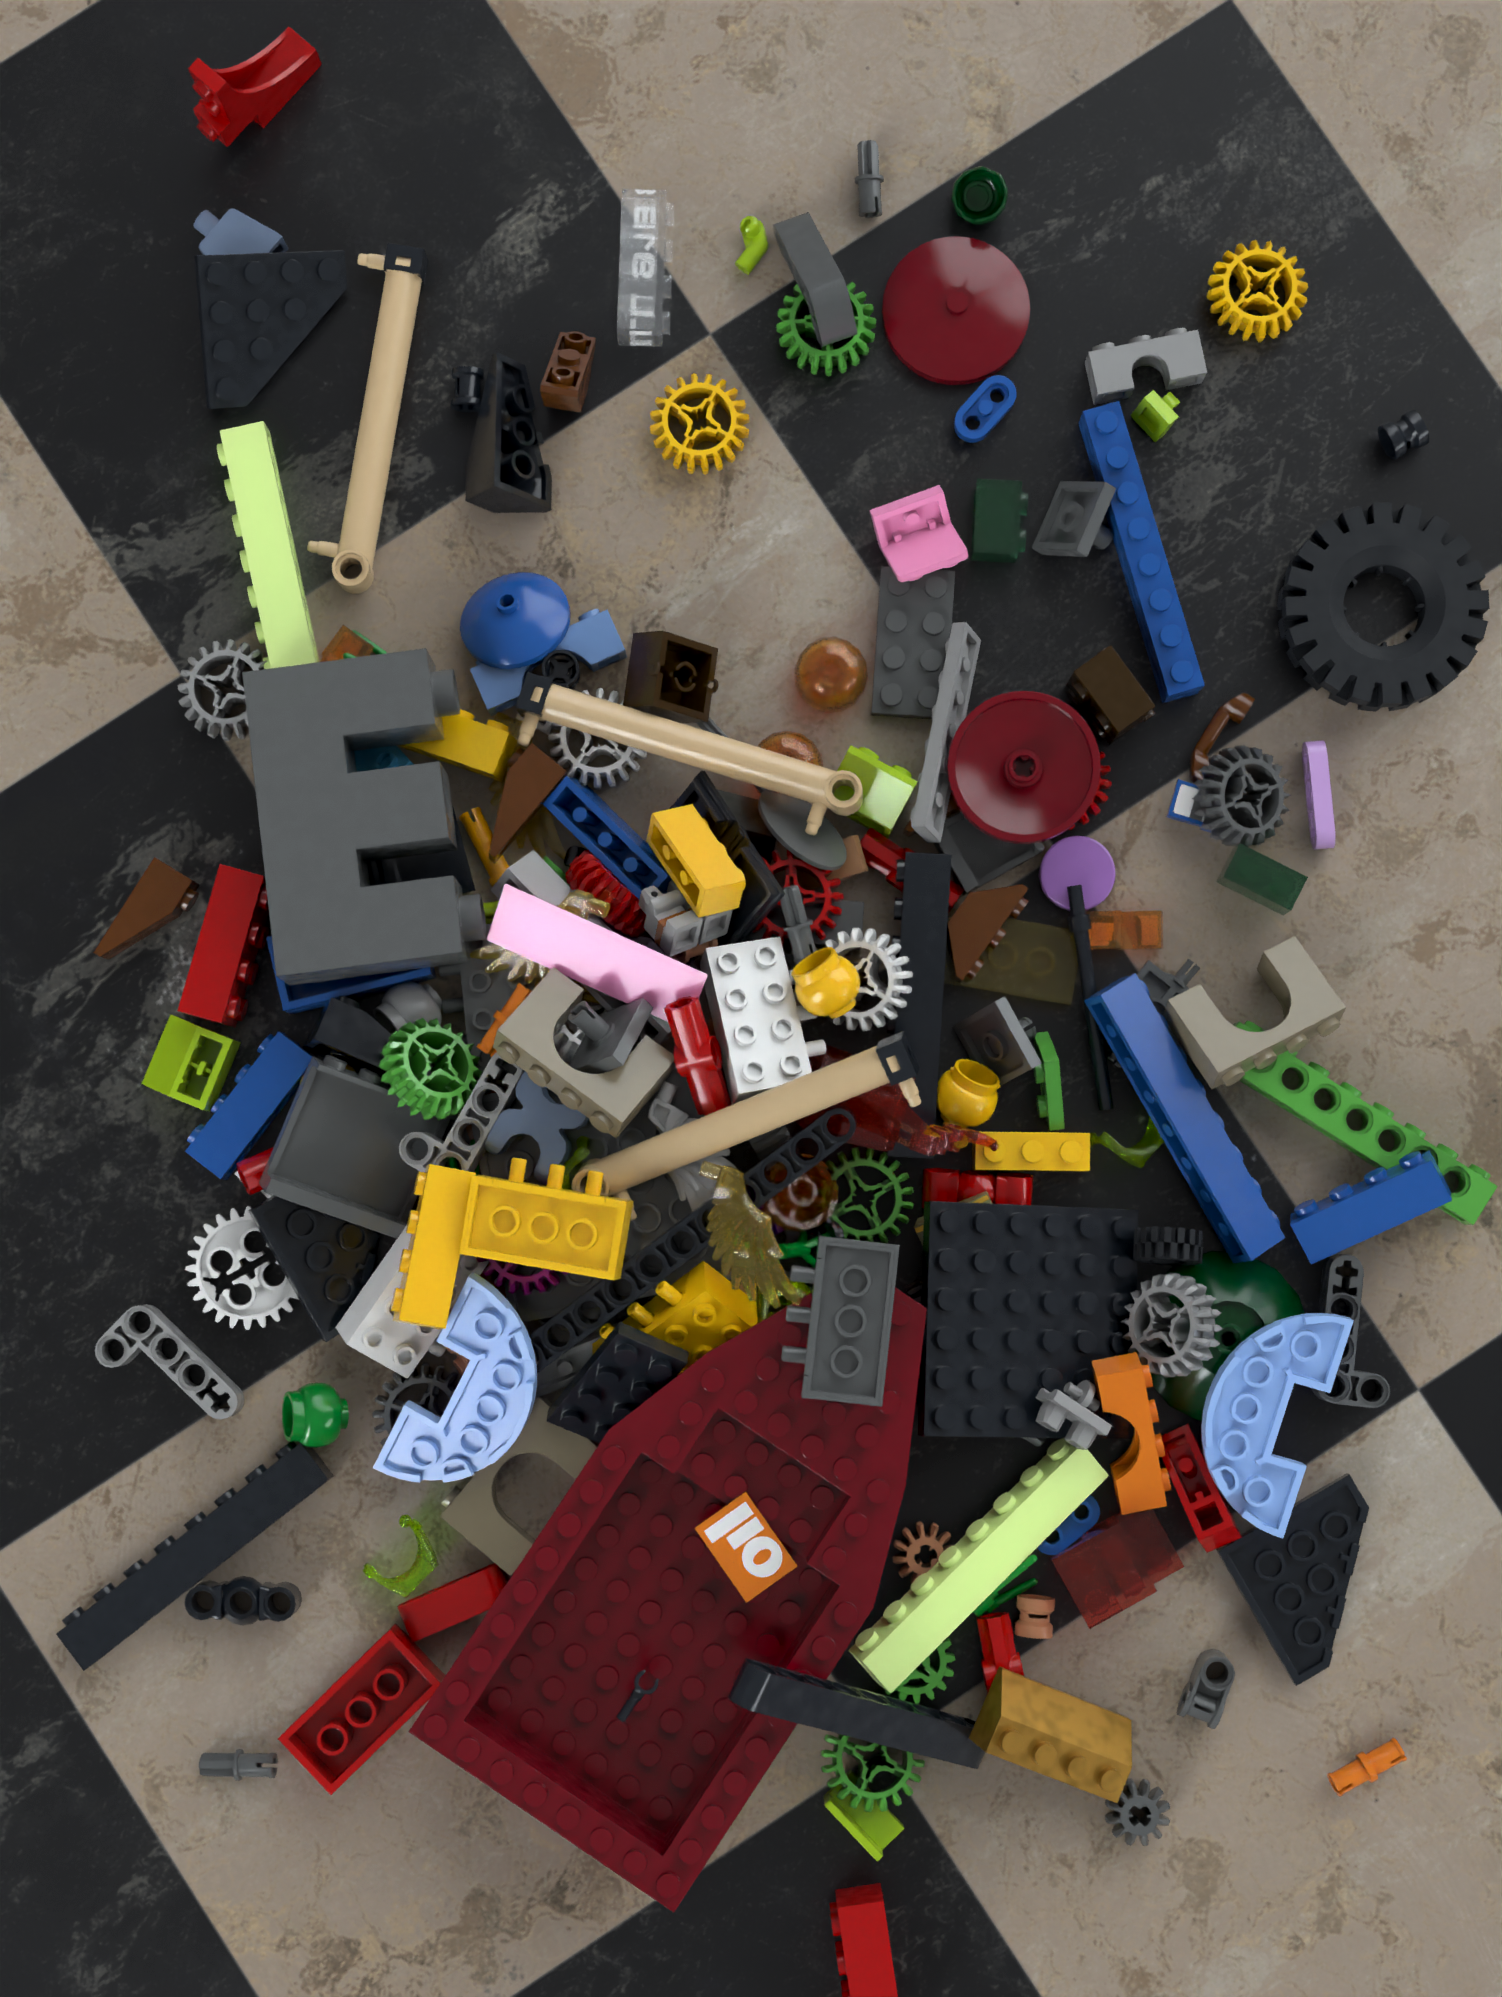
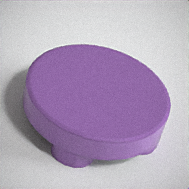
M1070 836L1059 840L1049 848L1041 861L1038 877L1046 897L1053 904L1067 911H1070L1067 887L1082 885L1086 911L1099 905L1111 892L1115 881V866L1108 850L1098 841L1085 836Z

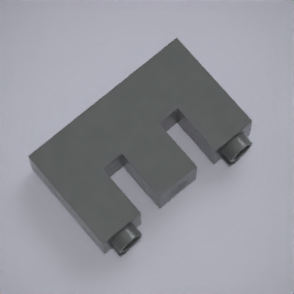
M424 648L242 672L276 976L290 986L471 962L469 941L487 939L486 919L481 894L463 896L462 887L453 875L370 886L367 862L457 850L448 774L440 761L357 772L354 752L443 740L442 717L460 714L459 695L454 670L436 671L432 658L427 649Z

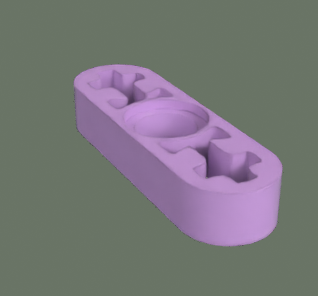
M1323 740L1304 742L1302 746V762L1311 845L1314 850L1334 848L1335 824L1326 744Z

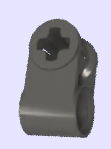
M1209 1649L1198 1656L1190 1679L1181 1694L1177 1715L1184 1717L1187 1714L1207 1722V1727L1211 1729L1217 1727L1235 1678L1234 1667L1224 1653L1216 1649ZM1212 1662H1222L1224 1664V1671L1217 1678L1206 1676V1669Z

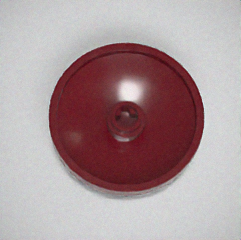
M961 236L934 239L909 252L893 270L887 282L882 303L884 332L890 347L899 360L917 375L946 385L975 383L1000 371L1019 350L1030 318L1028 290L1015 264L994 246L978 239Z
M1035 691L1003 693L977 706L968 714L957 729L950 746L947 761L950 791L962 814L983 833L995 839L1015 844L1046 841L1071 828L1079 821L1092 803L1099 785L1101 771L1100 753L1096 739L1082 716L1062 700Z

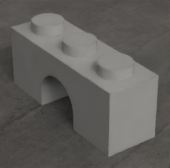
M1186 328L1172 329L1166 332L1165 336L1153 339L1149 335L1137 336L1128 341L1129 344L1114 346L1112 342L1099 344L1093 347L1092 351L1088 352L1085 360L1094 405L1130 398L1134 389L1132 371L1139 366L1146 365L1156 368L1163 377L1166 390L1200 384L1207 374L1198 330L1187 332Z

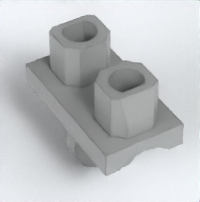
M1088 1380L1082 1381L1077 1386L1068 1382L1064 1386L1063 1391L1070 1395V1397L1057 1389L1049 1392L1045 1388H1041L1036 1399L1043 1404L1040 1407L1036 1422L1051 1431L1058 1432L1065 1418L1073 1423L1064 1439L1075 1448L1087 1450L1097 1435H1108L1112 1425L1087 1409L1088 1407L1092 1411H1096L1100 1406V1401L1094 1398L1096 1391L1094 1384Z

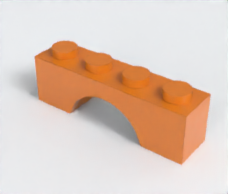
M1137 1352L1091 1361L1097 1396L1103 1412L1119 1415L1134 1426V1435L1128 1450L1119 1459L1110 1464L1115 1495L1121 1514L1125 1515L1167 1506L1165 1492L1171 1491V1484L1167 1468L1161 1469L1159 1457H1164L1165 1451L1161 1434H1154L1153 1423L1159 1422L1155 1400H1148L1146 1388L1153 1387L1148 1364L1141 1365Z

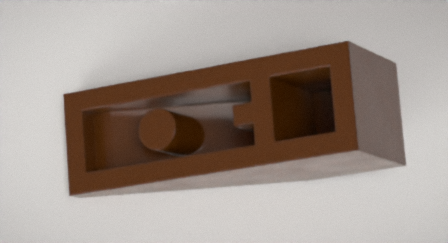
M533 743L526 750L520 747L507 762L510 769L507 772L489 850V859L493 863L498 861L544 806V801L567 776V771Z
M154 857L93 953L109 960L180 917L183 910L188 912L199 896V893L196 892L199 884Z

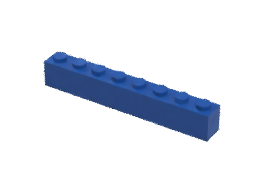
M1116 401L1082 412L1078 422L1095 481L1107 482L1116 488L1107 509L1106 517L1109 527L1113 530V541L1162 704L1198 694L1205 684L1120 402Z
M1136 973L1120 978L1084 1001L1233 1263L1252 1261L1285 1238L1280 1229V1221L1264 1201L1260 1185L1247 1171L1243 1163L1242 1153L1230 1141L1224 1130L1225 1126L1222 1118L1213 1111L1206 1098L1204 1086L1194 1077L1187 1065V1057L1184 1051L1176 1045L1170 1035L1166 1019L1157 1012L1149 998L1148 987L1138 978Z

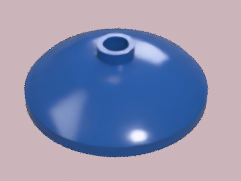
M529 572L506 574L483 585L468 600L460 620L461 637L469 653L485 665L500 669L525 667L545 658L562 642L570 625V606L563 590L551 579Z

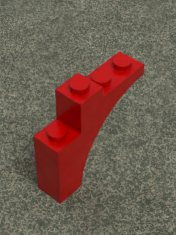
M288 27L266 48L238 65L224 69H212L201 59L197 58L188 68L195 82L192 87L202 97L199 100L200 102L193 108L199 121L197 128L210 141L214 142L218 139L227 147L253 120L264 129L322 65L317 50L291 27Z

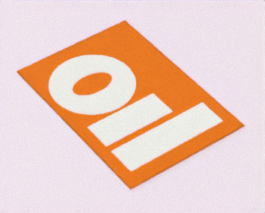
M746 1492L695 1527L697 1533L746 1603L797 1567L795 1561Z

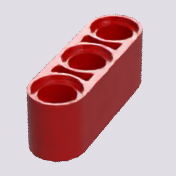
M493 1563L399 1604L397 1608L411 1641H418L488 1611L507 1584V1580L503 1570L496 1563Z

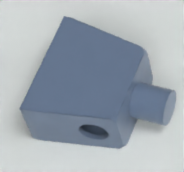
M234 208L229 209L220 220L208 210H204L198 215L193 225L196 230L205 236L198 247L203 255L278 253L288 250L283 237L279 233Z

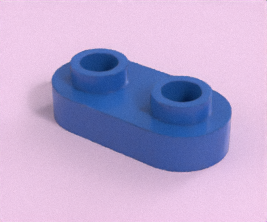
M994 375L987 378L956 413L954 429L960 439L969 443L979 442L994 429L1015 403L1016 388L1013 382L1005 376ZM995 392L1000 393L1004 400L999 403L993 402L990 395ZM973 419L978 422L979 427L971 430L967 428L965 423Z
M1089 1495L1080 1504L1087 1507V1515L1083 1518H1077L1073 1511L1055 1529L1058 1532L1057 1540L1051 1543L1044 1540L1037 1549L1047 1555L1059 1554L1097 1523L1100 1515V1508L1096 1499Z

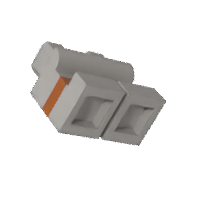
M673 880L669 882L666 894H663L654 885L643 889L638 903L646 914L644 929L668 957L696 947L697 943L701 945L727 934L733 911L732 909L698 918Z

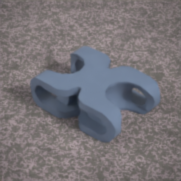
M524 1071L515 1087L516 1097L523 1108L521 1110L507 1109L501 1112L487 1136L484 1147L492 1155L502 1154L507 1151L510 1144L518 1136L524 1134L532 1136L538 1142L541 1152L534 1169V1176L538 1182L546 1186L550 1164L564 1166L572 1152V1143L565 1134V1129L579 1130L585 1127L590 1119L577 1109L572 1110L564 1104L556 1103L549 1096L547 1087L535 1084L529 1078L527 1072Z

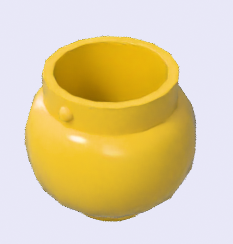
M825 947L811 953L802 959L792 970L791 976L796 982L795 993L797 999L804 1009L814 1016H829L831 1019L846 1014L855 1006V997L860 989V976L854 965L846 958L838 956L834 948Z
M969 1059L957 1060L954 1066L944 1072L938 1080L936 1107L941 1113V1118L950 1126L958 1129H966L967 1127H975L985 1123L995 1111L998 1101L997 1089L1001 1087L1000 1080L991 1069L981 1063Z

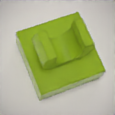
M1153 390L1142 399L1130 416L1154 442H1157L1178 419L1179 416L1173 409L1180 404V401L1171 392L1161 398Z

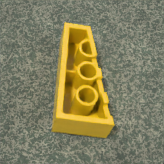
M428 1164L425 1172L418 1171L414 1194L420 1196L417 1210H411L408 1218L406 1233L411 1234L408 1249L402 1250L398 1272H402L403 1275L400 1288H395L391 1304V1311H394L393 1321L434 1329H446L460 1258L459 1250L472 1175H476V1173L434 1164Z

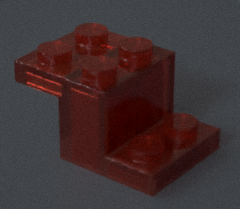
M1153 1509L1122 1515L1120 1511L1090 1528L1080 1537L1082 1539L1081 1542L1050 1558L1089 1629L1157 1592L1154 1583L1184 1567Z

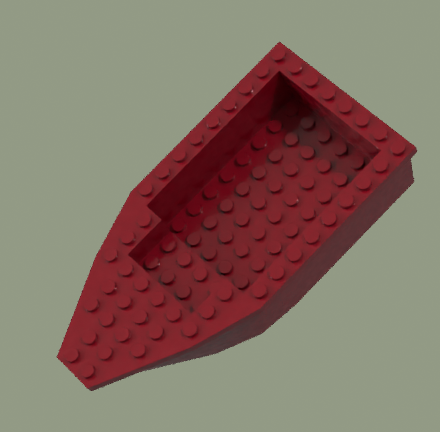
M896 1287L882 1407L801 1397L804 1364L784 1362L781 1360L784 1345L806 1348L809 1324L786 1321L787 1307L708 1351L612 1426L408 1731L673 1913L798 1724L747 1710L728 1698L746 1658L827 1680L874 1607L906 1486L927 1311L926 1307ZM812 1292L790 1305L811 1308ZM744 1492L749 1495L797 1564L795 1569L747 1603L695 1530V1527ZM646 1670L639 1679V1686L643 1690L650 1689L653 1682L658 1678V1687L653 1693L645 1694L625 1722H622L616 1716L635 1688V1675L639 1671Z

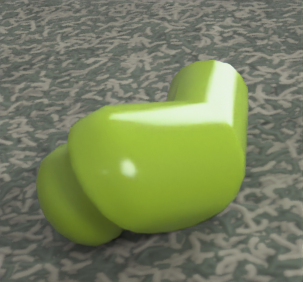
M747 216L740 223V231L742 232L746 249L735 262L737 268L747 275L755 268L769 247L765 227L754 216Z

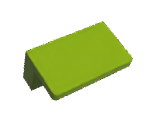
M849 1770L846 1775L855 1785L858 1779L857 1775L852 1770ZM838 1784L832 1787L823 1796L824 1806L878 1862L883 1857L882 1850L904 1830V1825L888 1808L887 1811H880L877 1800H874L872 1812L864 1811V1799L862 1798L856 1809L849 1807L852 1794L849 1793L846 1798L839 1800L836 1795L843 1786ZM867 1787L866 1791H867V1792H872V1791Z

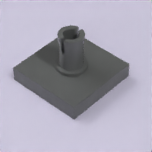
M1060 481L1032 549L1041 555L1087 557L1092 545L1097 549H1105L1111 543L1114 534L1110 527L1102 524V521L1116 488L1107 482Z
M1005 996L953 1026L970 1059L991 1069L998 1076L1000 1085L1042 1064L1030 1040L1036 1037V1027L1034 1026L1024 1031L1023 1028L1033 1022L1026 1017L1017 1019Z
M644 998L598 1015L586 1001L578 1003L571 1010L572 1014L568 1015V1020L584 1032L585 1036L569 1066L590 1074H600L623 1066L653 1007Z

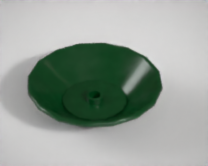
M1210 1251L1203 1253L1202 1264L1174 1266L1164 1274L1179 1273L1181 1276H1191L1195 1279V1283L1207 1286L1205 1295H1212V1297L1216 1298L1211 1309H1217L1221 1312L1218 1317L1214 1318L1215 1324L1223 1328L1219 1332H1214V1338L1220 1345L1209 1347L1213 1358L1208 1361L1202 1360L1203 1368L1198 1371H1191V1374H1188V1376L1164 1377L1161 1374L1151 1373L1153 1387L1168 1405L1202 1422L1203 1408L1211 1383L1230 1353L1247 1337L1262 1327L1286 1317L1305 1314L1299 1295L1277 1269L1256 1258L1252 1261L1233 1263L1227 1252ZM1175 1295L1168 1297L1170 1302L1176 1304L1178 1308L1184 1306L1183 1302ZM1230 1331L1234 1336V1340L1229 1346H1225L1221 1341L1222 1334ZM1165 1342L1159 1344L1169 1355L1175 1354L1173 1348L1168 1347Z

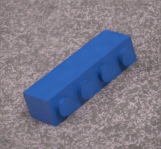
M566 776L544 801L543 805L638 899H640L643 889L653 885L663 894H666L669 882L672 879L650 846L588 785H583L578 779Z
M278 1031L275 1036L269 1034L257 1049L260 1056L252 1066L246 1064L238 1072L234 1079L237 1085L228 1096L224 1093L218 1098L210 1110L214 1114L205 1126L202 1123L199 1124L187 1139L190 1145L185 1152L220 1179L228 1180L237 1168L236 1163L242 1161L296 1093L312 1056L315 1057L283 1032Z
M1430 1150L1423 1154L1420 1151L1409 1153L1399 1160V1165L1385 1170L1384 1167L1377 1168L1367 1173L1363 1177L1364 1181L1353 1186H1350L1349 1183L1342 1184L1329 1192V1197L1318 1202L1311 1199L1294 1208L1295 1212L1290 1214V1225L1309 1262L1314 1264L1452 1201L1450 1188Z

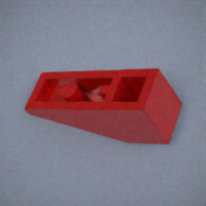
M1189 1424L1162 1435L1165 1456L1162 1457V1460L1196 1537L1205 1551L1208 1553L1242 1538L1224 1497L1211 1477L1205 1457Z

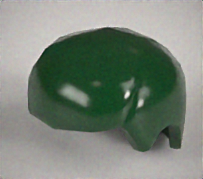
M979 166L963 172L954 182L951 200L956 213L962 219L972 224L982 225L996 220L1005 210L1008 189L1000 173L987 167Z

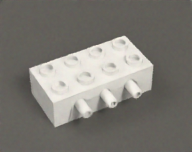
M780 936L706 948L700 961L701 972L708 975L704 986L716 1039L722 1052V1065L731 1105L811 1073L809 1057L824 1055L826 1053V1044L823 1039L808 1042L804 1040L800 1021L815 1019L817 1016L809 1013L802 1005L796 1006L792 985H796V982L791 976L792 970L787 968Z
M406 1225L337 1324L336 1329L347 1345L408 1379L427 1351L440 1357L444 1354L446 1347L436 1342V1338L442 1329L393 1321L394 1311H391L395 1288H400L403 1275L402 1272H398L402 1250L408 1249L411 1234L406 1233ZM460 1254L450 1308L454 1306L468 1276L472 1272L480 1276L489 1260L479 1263L474 1256Z

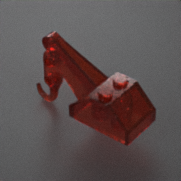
M826 1044V1053L824 1055L809 1057L812 1072L853 1056V1054ZM887 1083L796 1120L804 1128L828 1109L843 1105L850 1108L857 1118V1127L854 1135L846 1142L849 1144L880 1151H890L894 1149L895 1143L898 1142L915 1152L929 1156H935V1153L945 1155L946 1150L959 1152L960 1148L967 1147L968 1143L986 1146L992 1151L999 1149V1143L995 1139L972 1129L963 1128L948 1122H944L943 1127L932 1124L928 1126L908 1106V1100L904 1097L899 1084L891 1086L890 1083ZM835 1114L829 1118L828 1126L833 1133L844 1134L850 1129V1122L846 1116Z

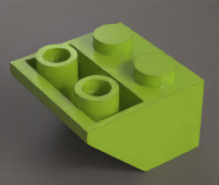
M850 745L837 771H850L857 775L863 787V803L858 811L846 817L868 829L871 827L886 838H889L906 808L918 781L912 779V774L898 765L890 767L879 761V756L872 750L865 747L857 749ZM843 785L838 787L833 795L840 801H846L853 797L855 791L851 787Z
M170 1014L142 1084L171 1098L211 1112L210 1110L218 1100L241 1042Z

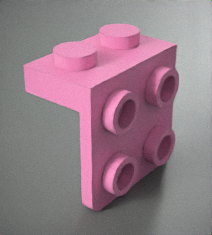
M940 485L869 510L879 548L897 580L900 582L918 580L925 574L942 568L953 567L959 562L966 560L969 556L966 546L951 523L945 495Z

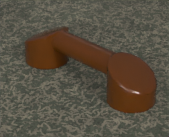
M1241 693L1217 709L1192 750L1189 765V778L1191 782L1194 783L1197 780L1204 779L1199 769L1203 768V766H1209L1208 758L1210 757L1207 755L1228 720L1231 719L1240 724L1251 708L1255 698L1247 693Z

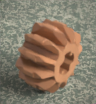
M918 1521L916 1522L918 1534L913 1536L911 1531L905 1527L902 1529V1533L908 1539V1542L895 1540L893 1543L895 1548L905 1552L894 1555L892 1557L893 1563H906L898 1571L901 1578L914 1571L911 1577V1584L918 1576L927 1573L938 1562L939 1556L944 1550L954 1546H943L951 1538L948 1531L943 1532L936 1538L939 1527L937 1523L933 1522L929 1527L928 1533H925L923 1523ZM927 1545L929 1551L933 1548L935 1549V1554L929 1556L928 1563H922L920 1558L914 1559V1555L920 1553V1546Z

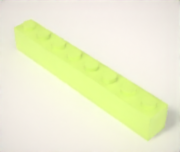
M264 421L220 430L222 443L217 444V452L221 465H227L230 479H225L224 484L229 501H235L237 514L232 515L235 533L237 537H243L245 550L240 551V559L244 572H250L253 585L247 586V591L252 608L258 607L260 621L255 622V629L259 643L266 644L268 657L263 658V661H267L263 665L264 669L320 662L270 431Z
M1064 1438L1055 1441L1048 1448L1047 1454L1036 1465L1029 1467L1022 1473L1020 1481L1009 1492L1003 1493L995 1500L993 1508L982 1519L974 1521L967 1528L966 1534L954 1546L947 1548L941 1553L938 1562L927 1573L921 1574L913 1581L911 1589L900 1600L894 1601L885 1609L881 1619L871 1628L864 1630L858 1635L855 1644L848 1651L869 1675L891 1694L1109 1476L1088 1449H1077L1066 1442Z

